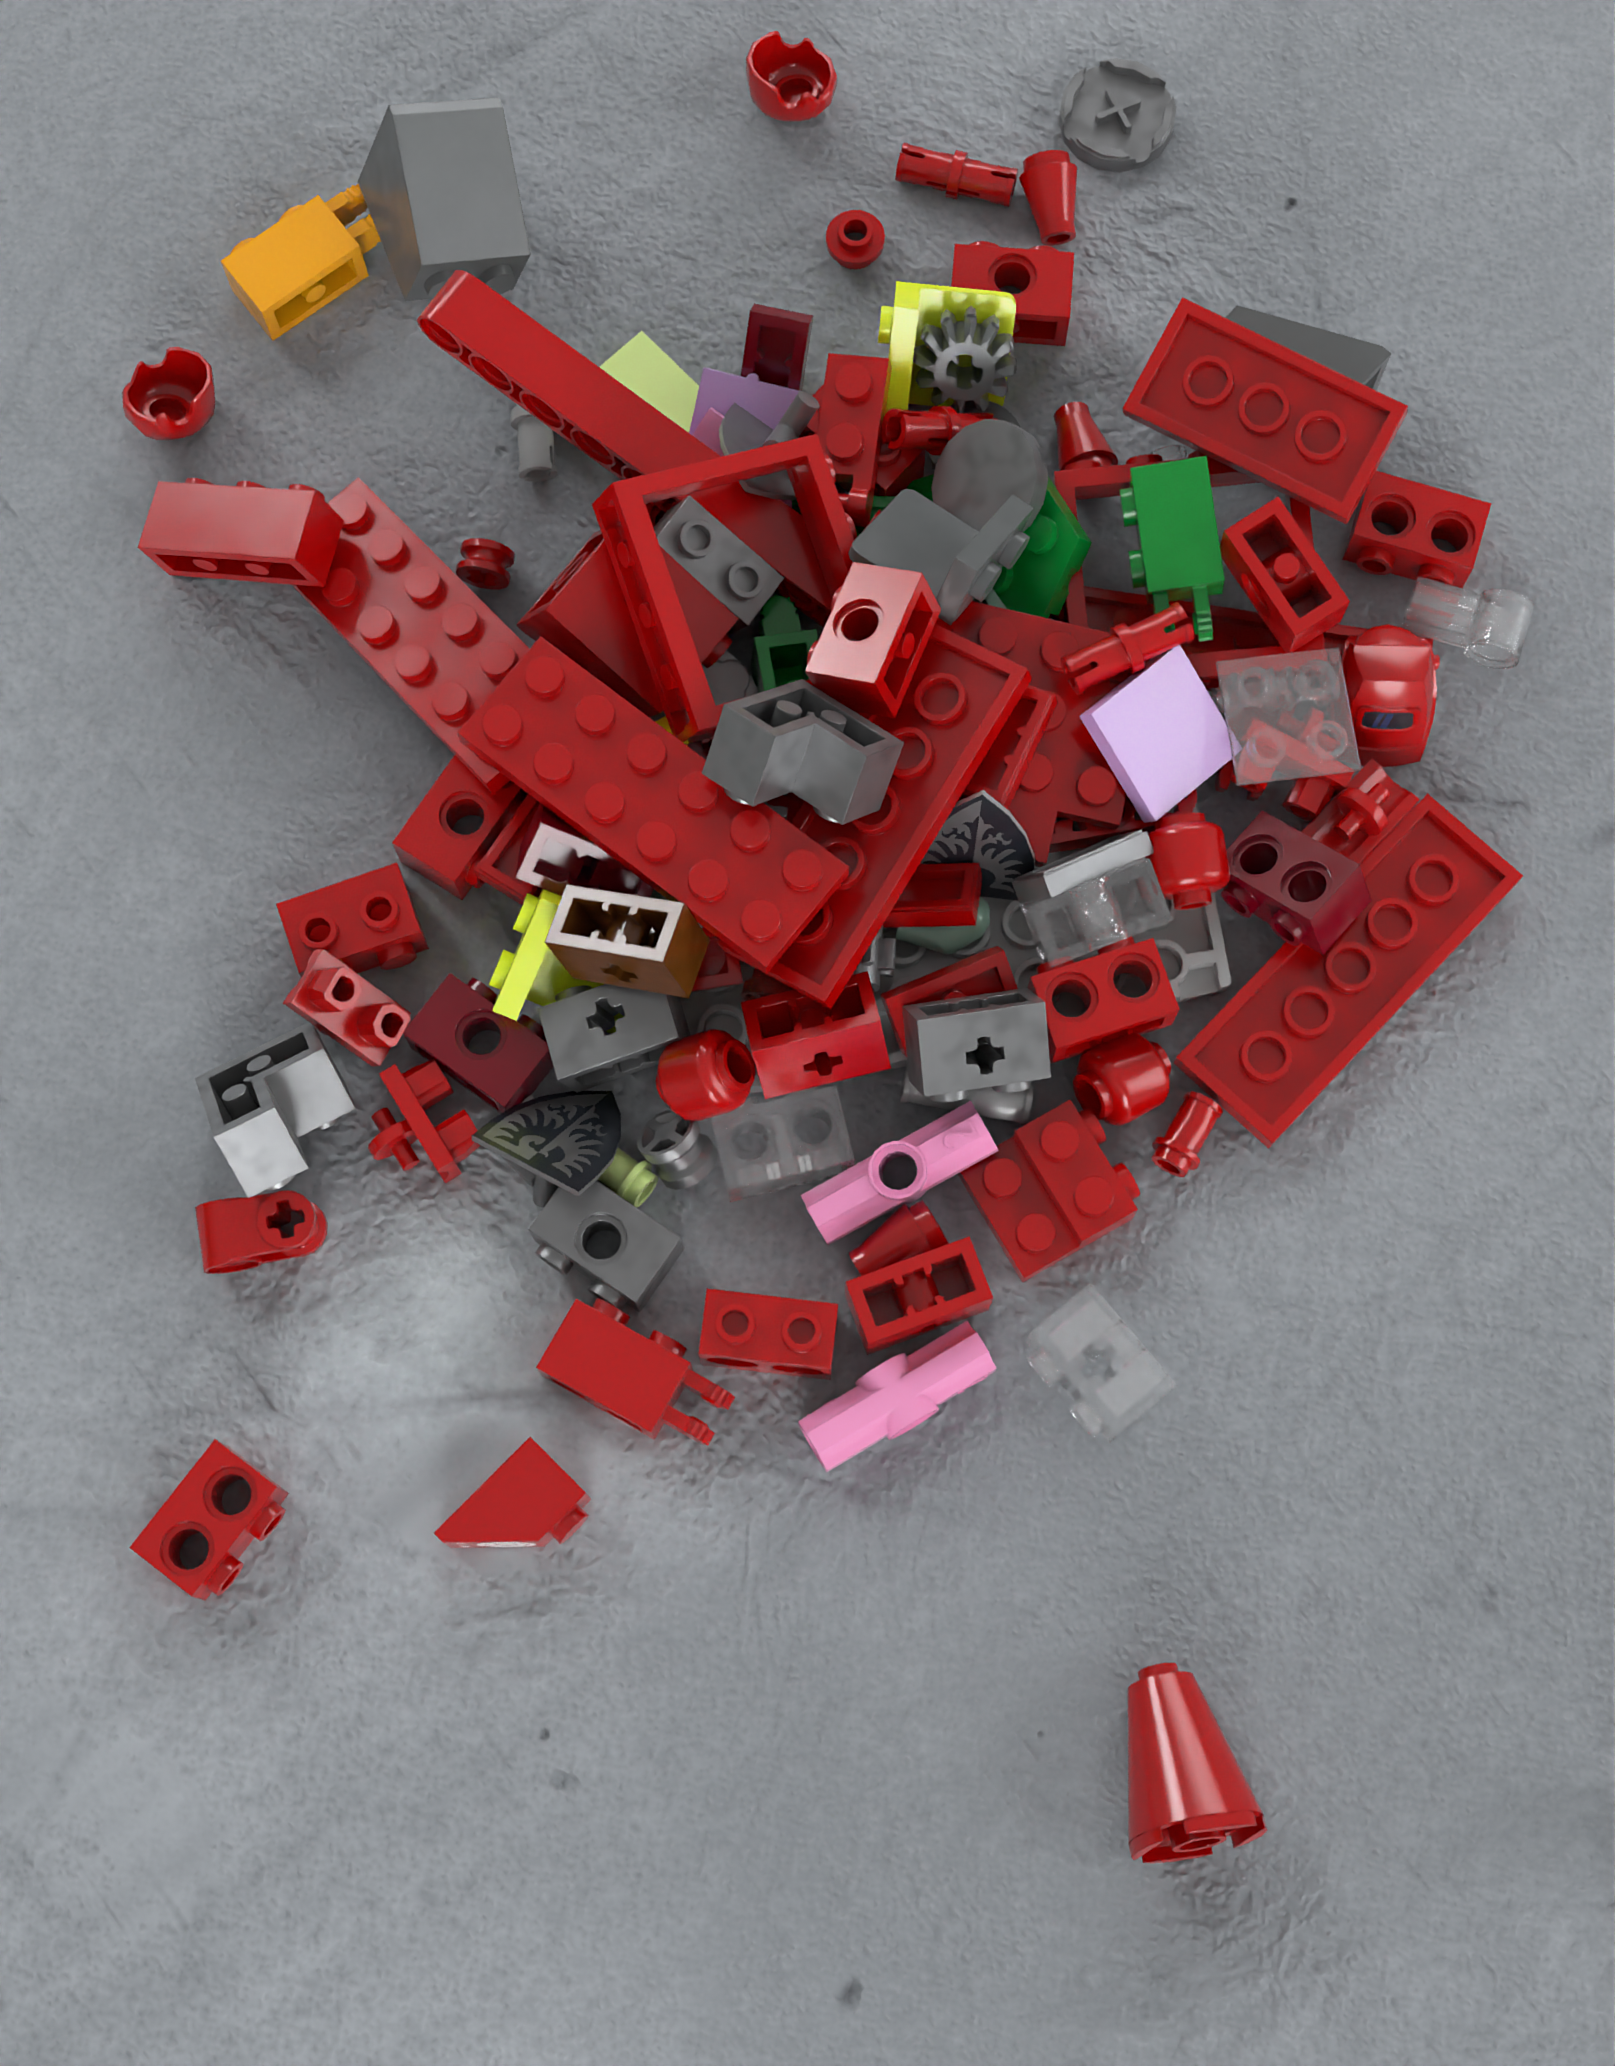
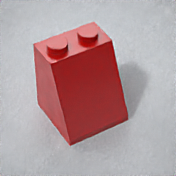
M599 530L588 539L516 626L535 641L540 636L645 715L652 717L660 714L662 711L664 712L603 535L601 530ZM660 546L700 662L703 666L709 668L731 645L732 640L726 634L739 618Z

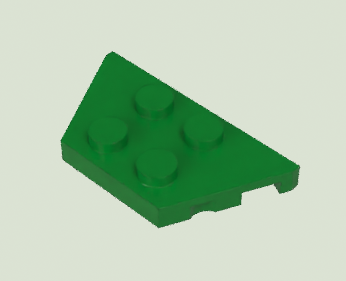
M934 474L912 481L907 486V489L915 490L933 502L931 486ZM1048 476L1044 504L1032 525L1023 532L1030 536L1029 542L1011 569L1002 567V572L992 588L1007 609L1048 618L1050 613L1059 616L1069 594L1070 580L1080 570L1092 544Z

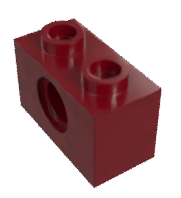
M449 973L406 1027L403 1035L412 1050L427 1061L434 1059L441 1071L501 1114L514 1105L522 1103L528 1096L533 1094L554 1067L543 1027L525 1014H521L518 1020L515 1021L492 1011L497 998V994L473 977L465 984ZM491 1030L501 1035L498 1046L488 1054L479 1055L468 1050L471 1039L481 1031Z

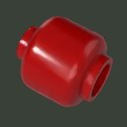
M1199 812L1181 813L1158 819L1154 822L1155 830L1148 834L1154 853L1143 857L1150 892L1157 898L1173 900L1175 910H1190L1211 905V893L1225 887L1231 877L1225 836L1221 827L1215 823L1207 822L1204 813Z
M709 1029L684 1037L665 1046L659 1057L656 1088L661 1099L668 1104L674 1113L684 1120L701 1121L731 1112L745 1103L755 1080L754 1061L750 1051L741 1041L735 1039L724 1030Z
M1132 1033L1128 1036H1120L1104 1042L1083 1053L1076 1068L1077 1075L1073 1080V1089L1083 1110L1089 1108L1098 1120L1102 1119L1106 1123L1122 1126L1165 1102L1170 1090L1169 1075L1171 1073V1063L1167 1053L1158 1043L1150 1042L1142 1035Z

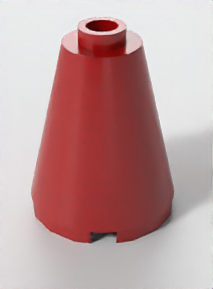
M1176 1663L1155 1664L1138 1671L1139 1681L1134 1682L1127 1689L1128 1845L1131 1858L1135 1861L1142 1856L1143 1863L1150 1864L1176 1862L1213 1854L1212 1846L1224 1842L1228 1835L1231 1836L1233 1848L1245 1845L1261 1837L1267 1831L1264 1814L1193 1673L1179 1671Z

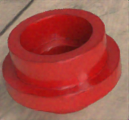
M849 210L842 212L833 218L827 227V250L832 258L845 268L854 270L865 268L872 264L883 251L885 244L884 228L874 215L866 211ZM861 233L865 237L861 240L853 241L845 235Z

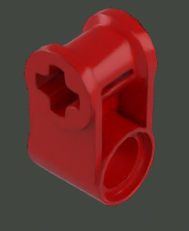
M281 1190L250 1198L219 1199L195 1207L204 1273L207 1274L239 1272L265 1263L304 1257L314 1253L321 1247L327 1236L328 1222L324 1212L304 1195L293 1190ZM295 1211L304 1217V1222L294 1225V1236L291 1237L281 1231V1226L291 1222V1212Z

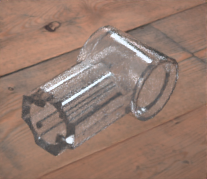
M1418 576L1406 607L1402 628L1421 637L1433 638L1435 641L1463 648L1467 658L1476 664L1493 669H1511L1519 664L1534 604L1526 596L1511 590L1488 589L1479 594Z

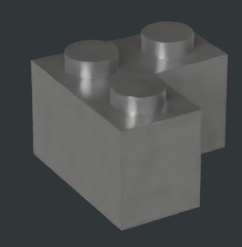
M801 679L724 704L702 774L722 786L726 795L737 802L755 806L792 792L811 804L815 813L820 817L843 825L880 810L904 742Z
M310 1022L195 1078L213 1136L248 1198L264 1190L281 1188L288 1184L296 1174L308 1169L297 1138L312 1130L320 1131L336 1124L344 1114L355 1109L341 1074L316 1027Z

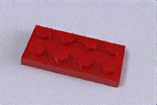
M1182 297L1122 410L1125 416L1347 525L1406 417L1408 406Z

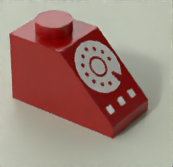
M529 1437L434 1534L451 1548L545 1547L553 1538L559 1544H562L587 1520L589 1515L582 1508L591 1498Z

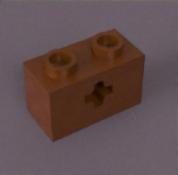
M566 885L545 939V944L574 979L689 998L710 940L685 903Z

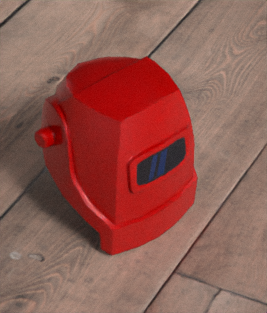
M1390 624L1372 627L1360 635H1349L1341 652H1330L1328 654L1329 667H1334L1330 677L1326 698L1327 724L1330 738L1337 741L1331 753L1332 758L1358 766H1365L1372 758L1381 767H1394L1420 762L1434 720L1437 698L1435 669H1438L1440 665L1439 655L1433 654L1431 643L1423 637H1417L1405 628Z

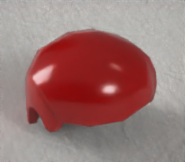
M778 31L769 32L752 43L746 57V75L752 101L766 116L787 122L805 121L817 117L831 104L837 87V75L831 58L819 49L814 48V44L809 38H804L799 44L792 45L785 43Z
M169 347L166 350L163 361L159 364L148 365L140 361L135 368L131 382L127 383L122 391L125 417L146 437L155 440H175L195 434L208 424L215 410V386L211 365L200 353L181 347Z

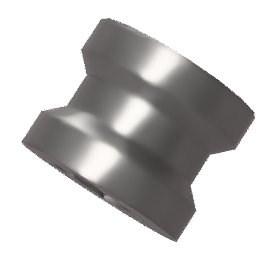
M671 1109L665 1110L649 1120L637 1139L639 1151L648 1162L656 1164V1174L665 1186L674 1190L686 1189L699 1183L715 1167L718 1159L716 1146L707 1135L700 1133L699 1122L684 1120Z

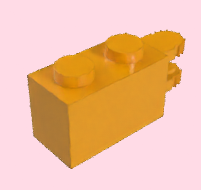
M359 184L346 188L344 192H340L327 202H324L317 195L304 205H296L288 209L277 223L255 238H247L239 242L232 249L230 255L221 260L232 291L272 341L369 276L363 254L375 247L378 242H381L371 214H368L366 218L360 219L349 228H345L346 225L354 221L357 216H361L367 209V204Z

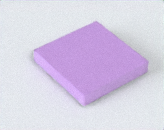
M1180 645L1150 659L1145 663L1143 670L1130 675L1079 716L1144 823L1157 821L1242 750Z

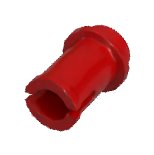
M1194 1091L1186 1092L1183 1102L1164 1136L1156 1137L1152 1142V1147L1155 1150L1151 1157L1152 1161L1162 1170L1177 1177H1185L1189 1170L1197 1169L1200 1165V1159L1197 1155L1217 1119L1221 1117L1223 1109L1215 1101L1201 1093Z

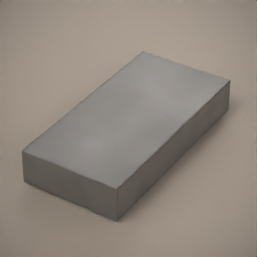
M1142 830L1115 835L1015 878L1016 881L1012 882L1020 904L1052 898L1154 853L1153 846L1147 831L1142 832Z

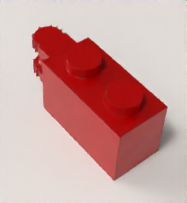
M597 1298L591 1307L576 1299L536 1366L541 1376L654 1440L662 1426L666 1424L691 1439L708 1446L715 1433L709 1429L706 1423L694 1416L685 1415L673 1408L684 1388L699 1395L706 1403L716 1408L729 1410L735 1396L694 1372L691 1362L683 1358L687 1348L676 1340L656 1330L652 1331L649 1338L642 1336L626 1327L631 1318L629 1315L604 1300Z

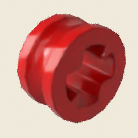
M470 538L462 542L460 553L465 560L459 561L457 564L456 575L462 581L475 587L490 590L507 588L510 584L511 576L506 568L514 564L515 553L504 544L489 539Z

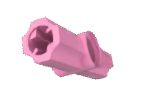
M969 1101L901 1140L881 1145L874 1151L872 1156L805 1192L801 1197L824 1240L830 1245L900 1205L916 1202L927 1190L999 1150L974 1105ZM896 1157H908L914 1160L917 1166V1176L913 1183L901 1190L885 1186L883 1170L886 1164Z
M965 1321L907 1356L906 1353H901L881 1363L855 1382V1388L838 1398L830 1400L811 1414H807L806 1417L798 1421V1425L816 1458L825 1471L828 1472L883 1438L887 1437L889 1440H892L918 1426L939 1411L938 1405L986 1379L988 1375L996 1371V1366L978 1333L971 1327L968 1321Z

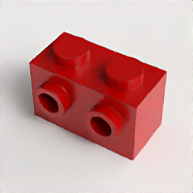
M397 862L276 904L301 977L307 968L309 958L316 949H324L357 974L378 966L383 970L403 967L417 958L416 953L429 949L406 880Z

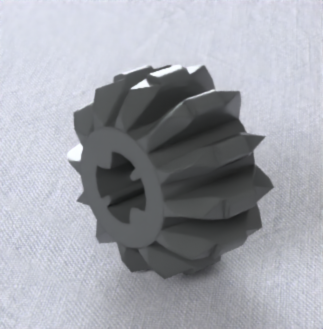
M972 305L966 309L964 321H957L954 314L946 309L941 313L942 328L926 324L922 329L921 335L925 344L914 348L913 362L922 367L917 372L916 382L919 388L933 387L931 402L935 406L944 403L950 397L954 399L953 408L957 413H963L966 401L973 400L977 408L984 412L989 407L988 393L1004 398L1008 392V382L1005 377L1016 373L1017 360L1009 355L1014 349L1013 336L1010 333L997 334L999 319L995 314L979 324L977 323L976 309ZM959 355H971V366H959Z

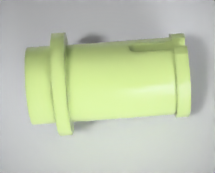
M618 1148L613 1162L598 1180L637 1208L653 1192L658 1182V1176L651 1172L652 1164L647 1160L639 1163Z

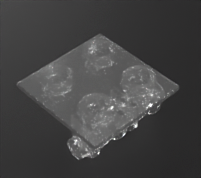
M1339 648L1216 662L1220 688H1213L1211 690V698L1220 713L1225 715L1237 786L1361 770Z

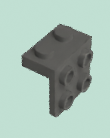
M904 489L853 541L848 555L853 562L922 572L941 607L938 618L951 626L975 598L980 602L986 598L998 580L1003 566L1011 569L1017 562L1030 539V536L1022 531L1034 508L1012 494L978 532L917 491Z

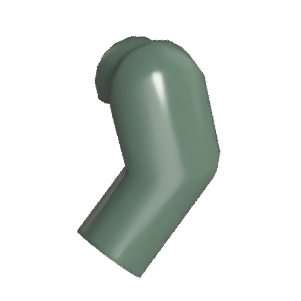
M980 896L976 926L898 927L895 939L943 954L956 953L983 936L990 925V907L987 901Z

